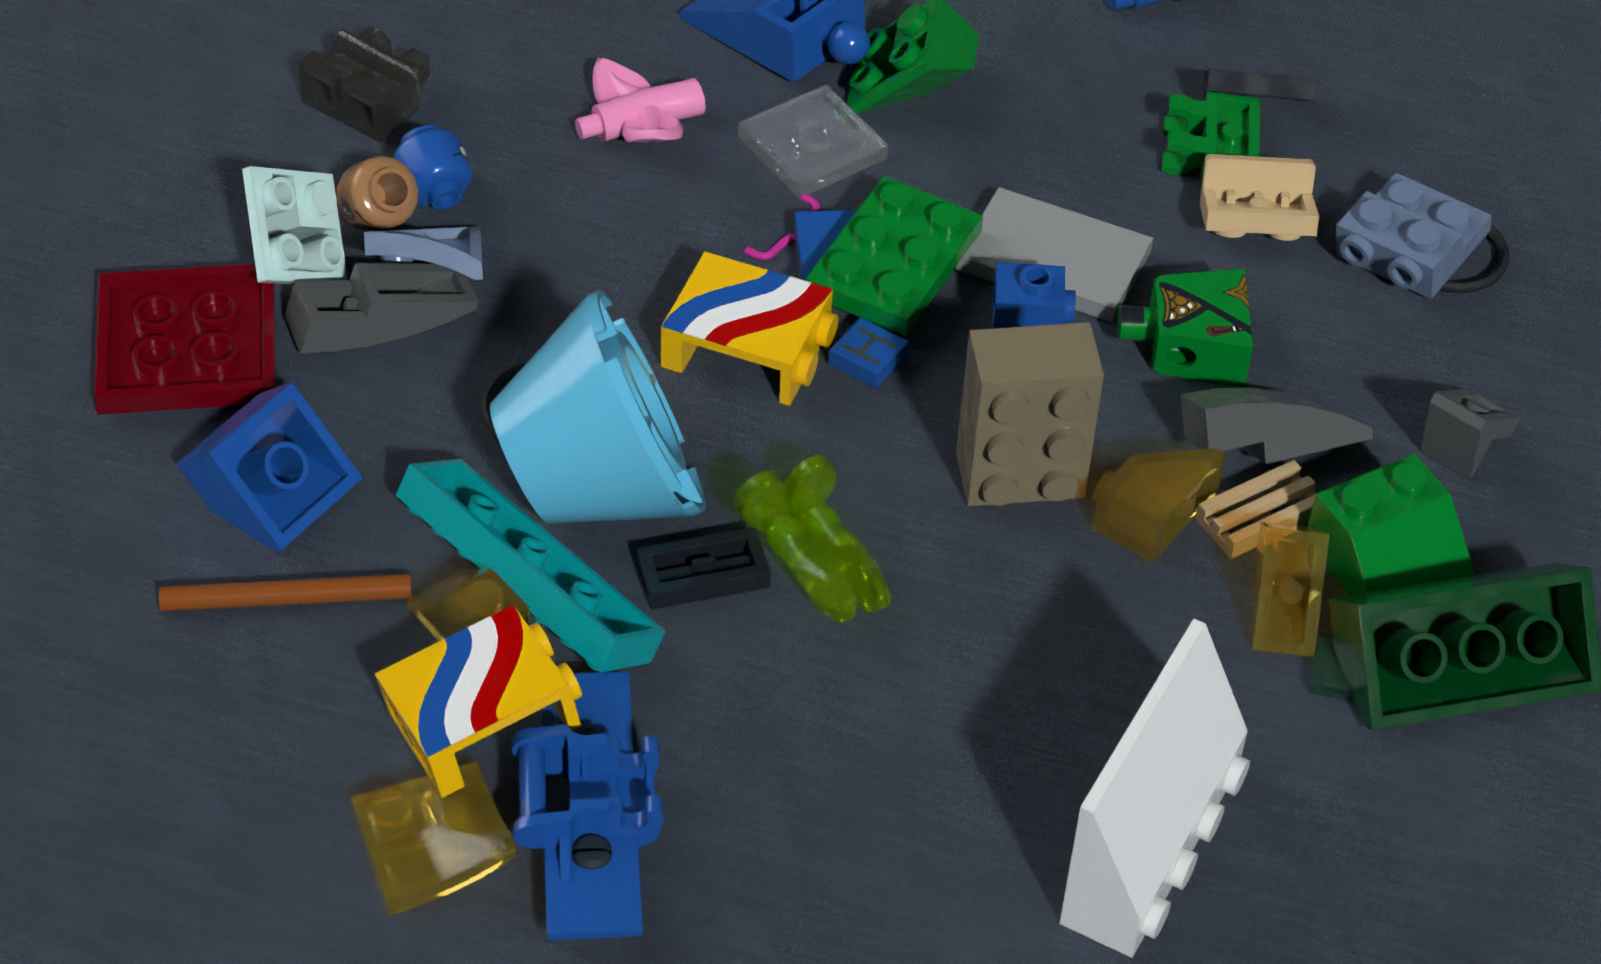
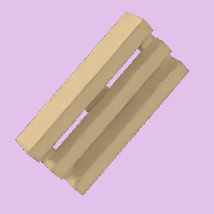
M1292 460L1199 503L1195 520L1228 557L1232 559L1309 523L1316 495L1314 492L1316 483L1309 475L1301 478V467L1295 460ZM1297 498L1300 500V502L1271 515L1272 510ZM1250 520L1252 522H1255L1234 533L1230 534L1228 532L1229 530L1239 525H1242Z

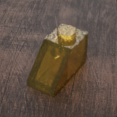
M1216 448L1132 454L1116 472L1112 470L1107 471L1097 483L1092 495V501L1096 503L1092 529L1153 564L1194 520L1198 504L1218 494L1226 454Z
M1260 522L1253 580L1252 650L1315 657L1330 535L1323 529Z
M492 568L457 570L407 599L408 609L438 641L513 604L528 626H530L529 606Z

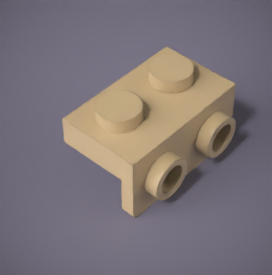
M1207 155L1205 157L1200 196V209L1206 231H1214L1217 235L1228 238L1242 237L1246 233H1261L1284 241L1297 240L1301 236H1317L1319 213L1312 195L1316 171L1314 161L1311 159Z

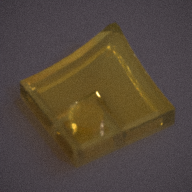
M478 762L459 766L465 787L444 798H441L428 776L351 797L352 813L388 916L413 909L455 892L481 879L516 857L513 837L497 810Z

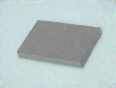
M998 187L982 214L981 233L958 263L956 270L994 282L996 262L1065 266V290L1076 291L1075 310L1113 322L1118 314L1119 307L1123 305L1151 253L1153 237Z

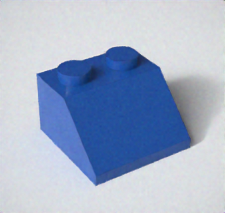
M293 382L258 394L176 463L213 513L275 552L283 550L363 479Z

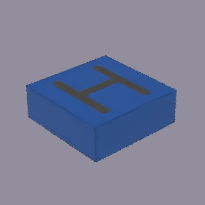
M861 317L829 350L828 364L877 389L908 356L909 341Z

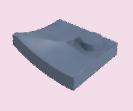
M481 227L364 232L365 255H380V263H414V259L447 267L473 280H483Z

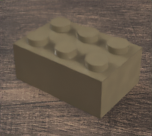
M1090 322L969 330L956 449L967 507L1001 506L1011 503L1064 501L1067 499L1085 498L1104 373Z

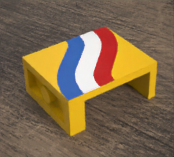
M704 251L661 326V367L683 373L697 346L780 370L779 403L790 406L800 386L808 387L811 384L816 372L818 352L821 346L829 348L835 337L838 315L831 313L833 289Z
M514 604L375 673L390 717L441 798L465 787L454 753L551 704L563 723L567 724L571 731L582 727L574 702L582 697L576 677L567 663L563 662L558 666L555 665L551 659L554 657L552 646L542 627L537 622L528 626Z

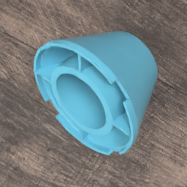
M597 290L585 297L491 402V419L501 448L529 503L539 517L547 524L696 516L705 511L706 502L696 468L692 467L688 470L686 468L680 446L681 443L685 442V439L663 390L624 318L612 321L606 307L612 305L611 299L601 290Z

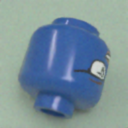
M436 125L420 126L406 133L402 137L400 146L396 149L393 157L407 165L415 176L419 188L417 206L420 207L432 206L435 210H445L457 205L462 200L463 194L470 187L474 178L472 166L459 137L452 131L439 128Z

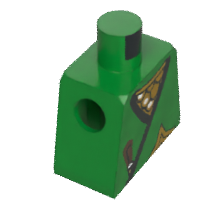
M1245 269L1160 275L1154 280L1150 307H1119L1117 321L1118 340L1150 341L1152 369L1158 374L1245 387L1253 351Z

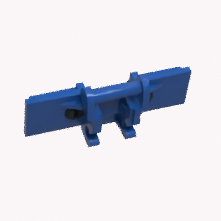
M629 672L573 673L582 692V697L574 701L582 727L571 731L550 704L541 709V727L522 729L512 737V753L519 759L520 818L514 823L513 838L519 846L532 849L544 848L547 941L643 936L638 848L658 840L664 822L663 802L659 795H655L654 782L660 765L659 741L655 736H646L642 739V750L633 753ZM566 776L569 779L570 809L568 811L547 813L546 777Z

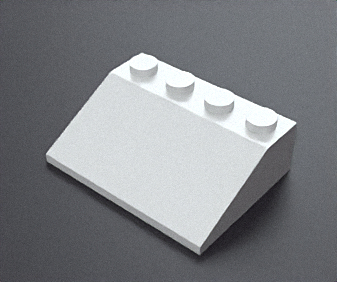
M1193 618L1079 811L1059 924L1133 958L1145 935L1153 939L1158 936L1171 906V902L1165 900L1173 886L1180 890H1183L1198 858V853L1193 852L1194 847L1199 839L1206 842L1211 841L1224 813L1225 807L1219 804L1225 792L1233 796L1238 793L1250 766V760L1242 757L1248 730L1208 628L1201 621Z

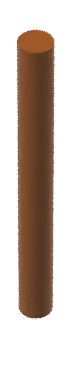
M411 574L159 587V607L161 612L412 598Z

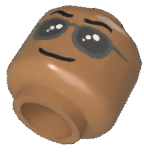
M377 156L356 163L343 173L337 185L336 198L339 211L348 224L364 232L379 231L402 225L412 216L418 204L419 188L415 176L407 165L392 157Z

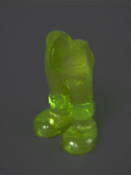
M815 455L803 460L792 470L785 483L772 470L754 475L735 494V509L741 519L750 527L768 536L767 542L773 552L781 557L810 596L812 603L820 613L829 616L839 625L855 617L856 602L867 614L885 609L891 604L892 595L878 564L861 541L841 523V519L835 510L827 507L826 501L834 491L837 483V470L827 456Z

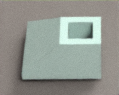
M254 166L243 168L242 172L258 283L294 284L295 280H348L333 174Z

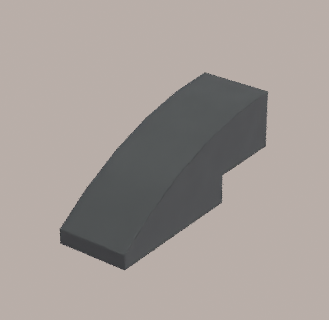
M355 263L350 280H295L284 315L300 354L337 352L374 346L410 337L444 325L475 311L479 301L468 277L447 267L433 263Z
M1216 388L1180 394L1185 439L1208 454L1241 447L1247 453L1268 464L1373 439V428L1353 416L1318 400L1288 392L1258 388Z

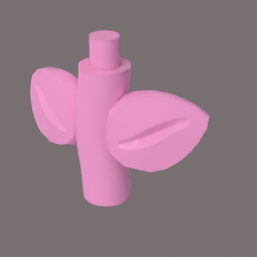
M597 58L593 69L592 84L598 104L593 105L591 115L575 119V128L581 140L596 135L603 142L621 136L624 137L626 142L648 143L650 141L660 143L677 140L683 137V125L679 120L704 114L706 108L702 88L695 78L651 87L649 82L640 74L609 59Z

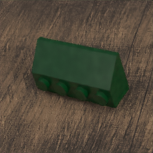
M1556 562L1328 599L1335 660L1369 730L1373 731L1601 692V656L1592 573L1589 567Z

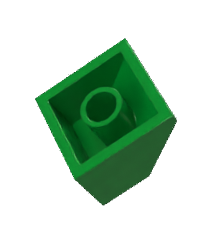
M1412 454L1315 495L1304 542L1348 595L1475 575L1452 496L1416 454Z

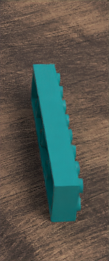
M462 459L409 464L395 496L407 505V509L412 514L421 517L428 523L436 535L445 538L457 548L459 555L472 561L479 567L487 579L496 582L508 592L511 600L523 605L533 614L534 619L538 623L547 626L559 636L562 644L574 649L581 655L590 668L602 673L651 663L666 631Z

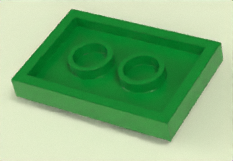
M884 176L806 277V281L832 288V306L907 336L981 233L983 215Z

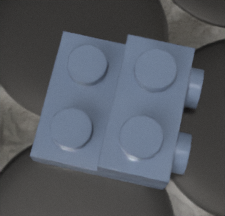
M1395 173L1376 195L1366 191L1337 223L1336 255L1354 266L1363 267L1393 281L1401 288L1410 289L1432 299L1489 233L1492 215Z

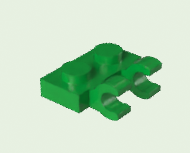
M1207 91L1205 101L1195 100L1181 94L1170 95L1168 114L1182 117L1165 116L1163 135L1167 137V150L1180 153L1163 152V172L1171 175H1182L1194 168L1200 167L1201 179H1203L1205 157L1209 154L1259 157L1260 98ZM1202 131V137L1192 135L1195 132Z

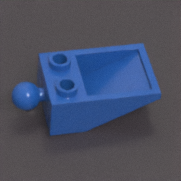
M696 0L680 11L681 20L794 83L831 56L842 64L858 63L867 55L870 47V38L865 30L864 0Z

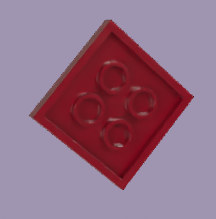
M255 264L99 273L94 391L97 415L242 406L249 403L258 394L277 387L275 283H258Z

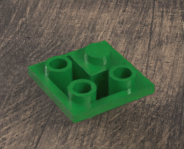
M928 0L922 5L914 4L901 14L899 19L883 29L875 28L868 32L870 38L869 51L855 65L854 73L849 82L850 90L845 111L853 117L937 91L974 68L980 34L945 0Z

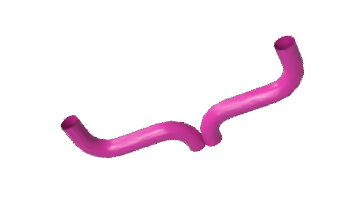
M803 193L800 200L811 205V211H820L821 206L815 198ZM795 234L784 236L766 252H760L747 246L744 253L758 260L771 259L788 243L796 242Z

